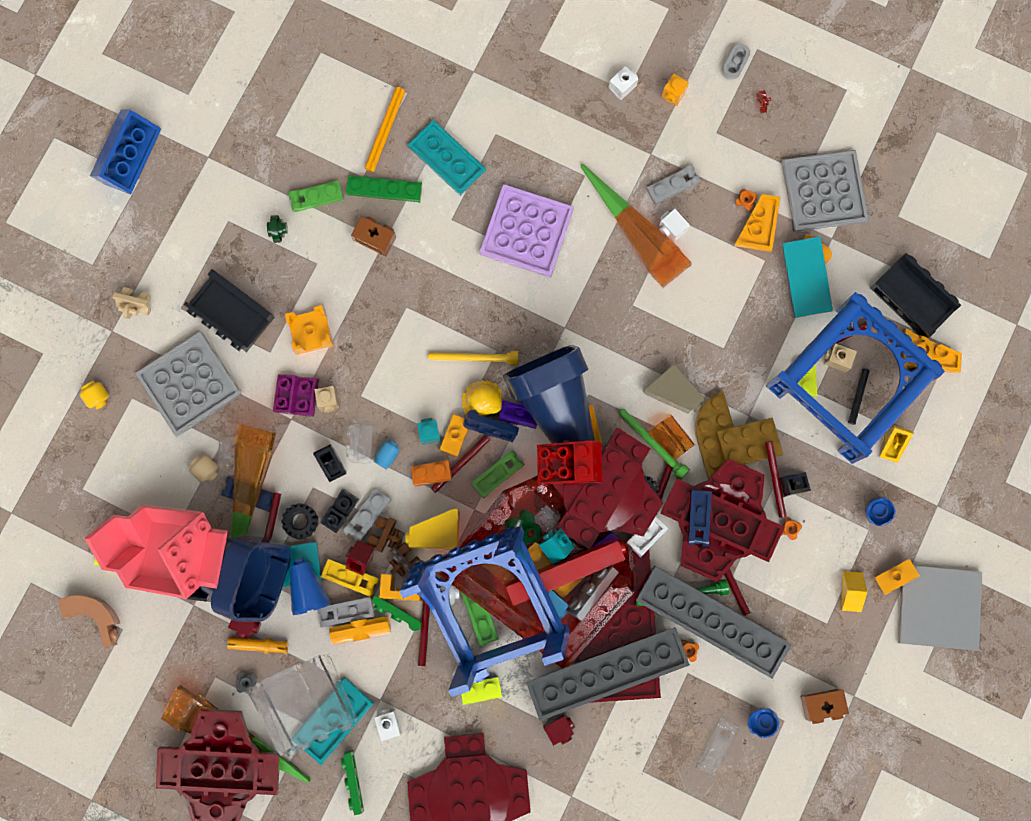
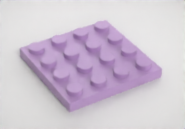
M503 184L479 254L551 278L574 207Z

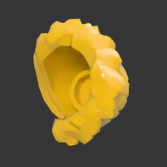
M479 380L478 382H472L471 386H467L466 392L462 394V408H464L465 414L467 415L470 410H475L478 415L486 417L489 414L500 411L502 407V390L498 388L497 383H492L489 380Z

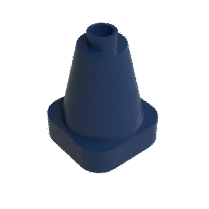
M568 345L512 369L503 375L511 397L523 404L551 444L562 443L563 440L571 442L595 440L583 373L588 370V366L578 346Z
M241 535L236 538H226L217 589L204 586L199 587L211 597L213 612L236 622H261L269 618L275 610L291 562V550L287 545L264 537Z

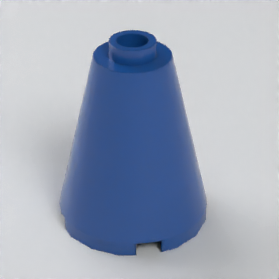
M304 558L294 560L293 565L290 566L292 614H304L307 611H315L330 605V599L311 563L305 561Z

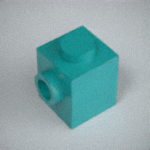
M426 418L422 419L421 423H417L422 445L441 442L436 420Z
M561 528L554 532L552 530L548 531L543 535L544 540L538 545L552 564L567 557L575 547Z

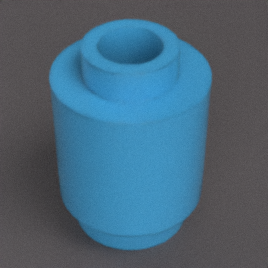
M391 440L388 442L383 441L374 456V463L387 470L400 452L397 449L399 445Z

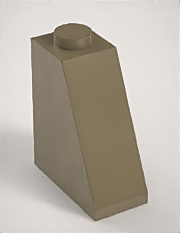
M675 365L671 366L644 391L647 396L687 414L692 410L694 413L703 406L701 402L705 399Z

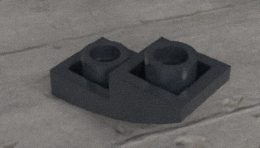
M342 489L320 523L333 532L338 533L360 499L347 490Z

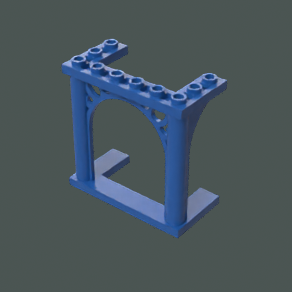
M856 292L836 310L838 314L785 371L782 370L766 386L779 399L789 393L844 443L838 452L851 464L867 458L873 452L871 448L924 389L945 372L938 361L932 360L922 347H917L912 342L909 335L900 332L893 321L883 317L882 312L878 308L872 307L862 294H857ZM860 317H863L867 322L866 330H860L857 321ZM851 322H852V327H853V329H854L853 331L847 330V328L851 326V325H850ZM872 326L878 331L877 333L871 331ZM863 335L877 339L893 353L899 367V384L891 400L856 437L797 383L837 341L849 336ZM902 352L903 355L907 356L908 358L903 359L900 356V353ZM907 362H914L917 365L910 371L904 368V364ZM905 376L910 377L908 383L905 381Z
M514 526L509 527L498 535L496 533L490 534L479 542L478 540L471 541L463 548L455 547L444 555L441 553L436 554L425 562L423 560L417 561L412 565L413 567L399 591L402 598L418 594L430 607L458 663L448 690L451 697L470 691L477 671L543 648L542 661L545 666L563 660L565 657L570 629L568 624H562L523 541L525 532L522 526L517 528ZM492 552V557L486 558L484 556ZM513 559L512 562H514L515 565H510L509 561ZM484 563L499 565L514 573L523 583L545 632L474 656L451 608L449 599L450 587L455 577L470 566ZM453 566H455V567H456V570L451 571V570L449 569V568H453ZM443 571L447 573L449 579H439L436 576V572ZM441 586H445L446 589L441 591Z

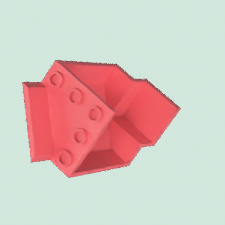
M141 505L129 516L112 515L84 539L101 569L116 572L125 588L187 599L200 586L217 589L228 530L211 528L204 512Z

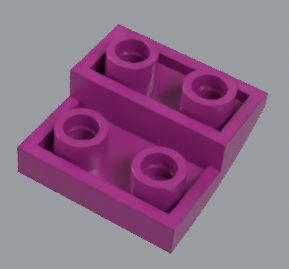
M278 374L273 412L314 417L316 406L314 389H318L319 379Z

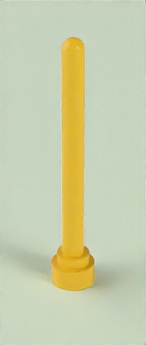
M519 351L507 352V354L429 353L427 357L429 360L507 362L510 366H518Z

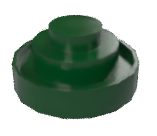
M271 215L270 222H267L268 237H272L274 243L282 242V238L285 237V234H288L287 222H283L279 215Z

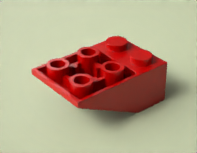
M580 441L537 445L538 485L603 483L601 442Z

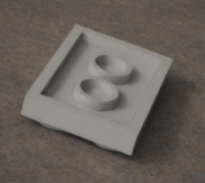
M609 566L592 573L593 577L589 582L586 581L582 585L581 593L577 598L574 597L570 601L567 611L583 621L619 572Z

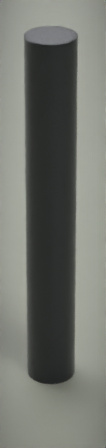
M862 369L848 420V423L856 425L870 372L868 369Z

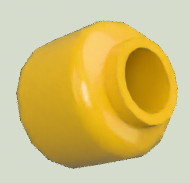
M93 380L80 388L82 391L79 395L88 408L96 407L98 410L107 404L105 400L109 398V393L101 382H94Z

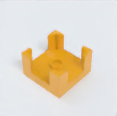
M322 305L313 307L314 311L296 315L295 312L285 314L293 340L291 341L292 348L297 355L334 346L326 311Z
M381 574L379 598L422 601V597L418 594L402 598L399 592L401 588L396 587V591H394L395 577L390 574Z

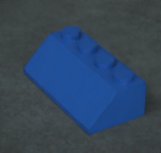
M130 109L120 110L90 177L107 186L127 194H132L161 128Z

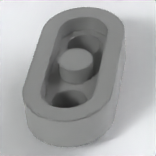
M735 45L723 67V75L727 79L733 80L740 76L750 56V50L746 45ZM729 69H733L734 73L729 72Z

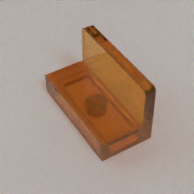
M672 415L649 431L650 435L675 460L695 445Z

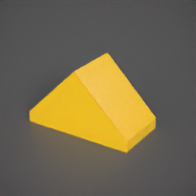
M897 426L889 428L885 433L879 457L898 463L914 434L913 431Z
M842 571L841 610L862 612L867 596L864 575L860 572Z

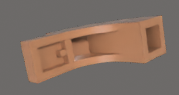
M76 595L58 599L63 619L87 615L97 623L103 647L117 645L118 634L116 629H113V626L120 624V621L110 605L92 596Z

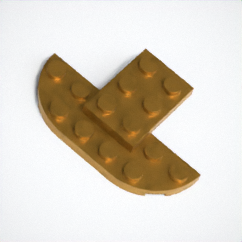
M724 391L709 398L701 407L696 417L695 435L708 479L727 459H731L744 466L768 459L765 446L767 441H773L776 457L783 455L773 417L734 427Z

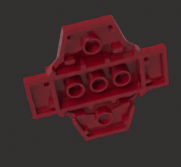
M616 428L607 444L601 445L603 483L551 484L563 497L565 513L555 529L561 528L568 537L587 549L592 547L599 533L618 530L643 537L663 505L662 500L644 479L642 463L651 448L620 428ZM563 440L562 443L571 442V441Z
M727 459L708 481L693 486L677 478L675 479L660 514L679 523L683 534L680 566L717 582L737 559L753 555L766 562H770L785 526L767 519L761 505L764 474L731 459ZM691 490L712 491L709 546H702V544L688 545ZM696 530L695 536L703 535V531Z
M201 709L192 729L191 737L181 747L160 746L157 749L156 789L176 790L180 796L183 795L188 800L189 805L187 807L191 821H240L247 802L252 800L256 794H278L280 753L262 752V749H258L249 738L242 711Z
M484 733L444 737L446 758L442 760L437 769L407 782L410 821H513L531 813L527 770L497 764L485 752Z

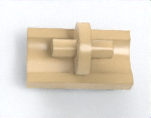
M123 287L119 293L114 292L113 299L116 301V307H118V311L123 312L124 318L130 319L132 314L138 315V313L149 315L151 311L149 307V293L141 291L138 297H132L133 291L126 287Z

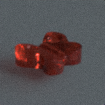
M766 90L759 91L756 94V98L760 102V113H767L768 101H771V97L767 98Z

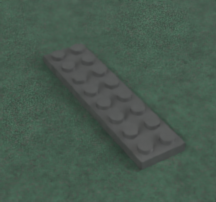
M655 565L635 598L642 605L771 679L775 676L792 645Z
M673 627L527 681L526 684L539 721L690 666L677 629Z

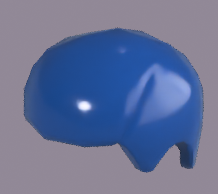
M885 497L872 498L866 505V518L874 525L883 526L889 524L895 517L896 510L894 504Z
M757 708L749 716V730L760 738L771 737L779 729V718L769 708Z

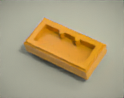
M453 414L439 449L440 451L458 457L468 429L463 426L465 418Z
M908 559L875 577V580L884 595L920 577L911 560Z

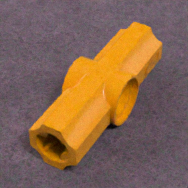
M383 616L329 628V634L332 644H340L391 633L389 617Z

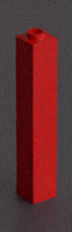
M613 538L554 564L540 568L537 571L548 592L625 560L623 554L626 553L622 542H618L616 538ZM519 578L505 583L513 606L530 599Z

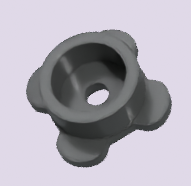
M240 673L237 677L239 680L236 687L237 692L254 693L256 691L257 676L255 674L245 675Z

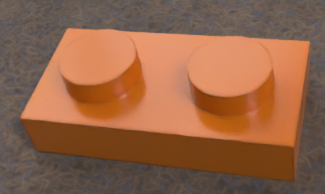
M449 460L411 467L414 487L452 480Z

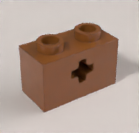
M363 216L360 217L351 234L353 241L385 257L396 239L393 228L388 225L381 226L377 224L375 219Z
M838 688L800 696L805 720L812 721V724L823 723L825 718L830 717L832 720L843 719V715L849 714L843 689ZM824 703L828 704L829 707L822 710L821 707L824 706Z

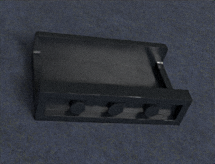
M907 253L870 287L919 336L930 338L961 307L957 297L949 294L942 283L933 279L930 272L922 268L917 263V260Z
M211 269L207 274L210 277L189 303H184L188 308L186 312L194 318L200 317L202 319L201 323L208 329H211V327L216 329L217 332L215 334L224 341L226 338L232 341L230 345L240 352L242 349L247 353L275 317L251 297Z

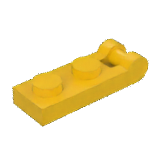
M330 559L327 560L321 575L322 578L367 596H373V588L375 584H378L379 578L366 573L364 576L345 569L346 565ZM363 579L368 581L365 588L360 586Z

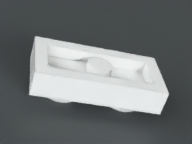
M655 517L643 537L634 535L627 542V545L642 557L668 528Z

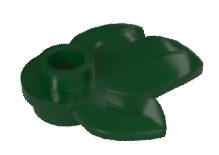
M522 509L519 518H509L504 521L506 529L512 526L515 528L522 526L525 532L523 537L525 545L528 542H537L542 536V530L536 524L535 516L528 510ZM529 530H533L535 532L534 537H531L528 534Z

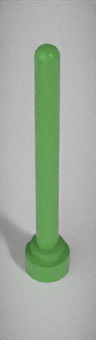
M625 409L619 410V415L673 468L674 476L677 479L681 480L690 471L685 464L678 463Z

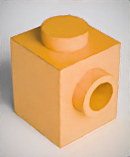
M673 73L664 87L662 98L678 106L687 92L689 82Z

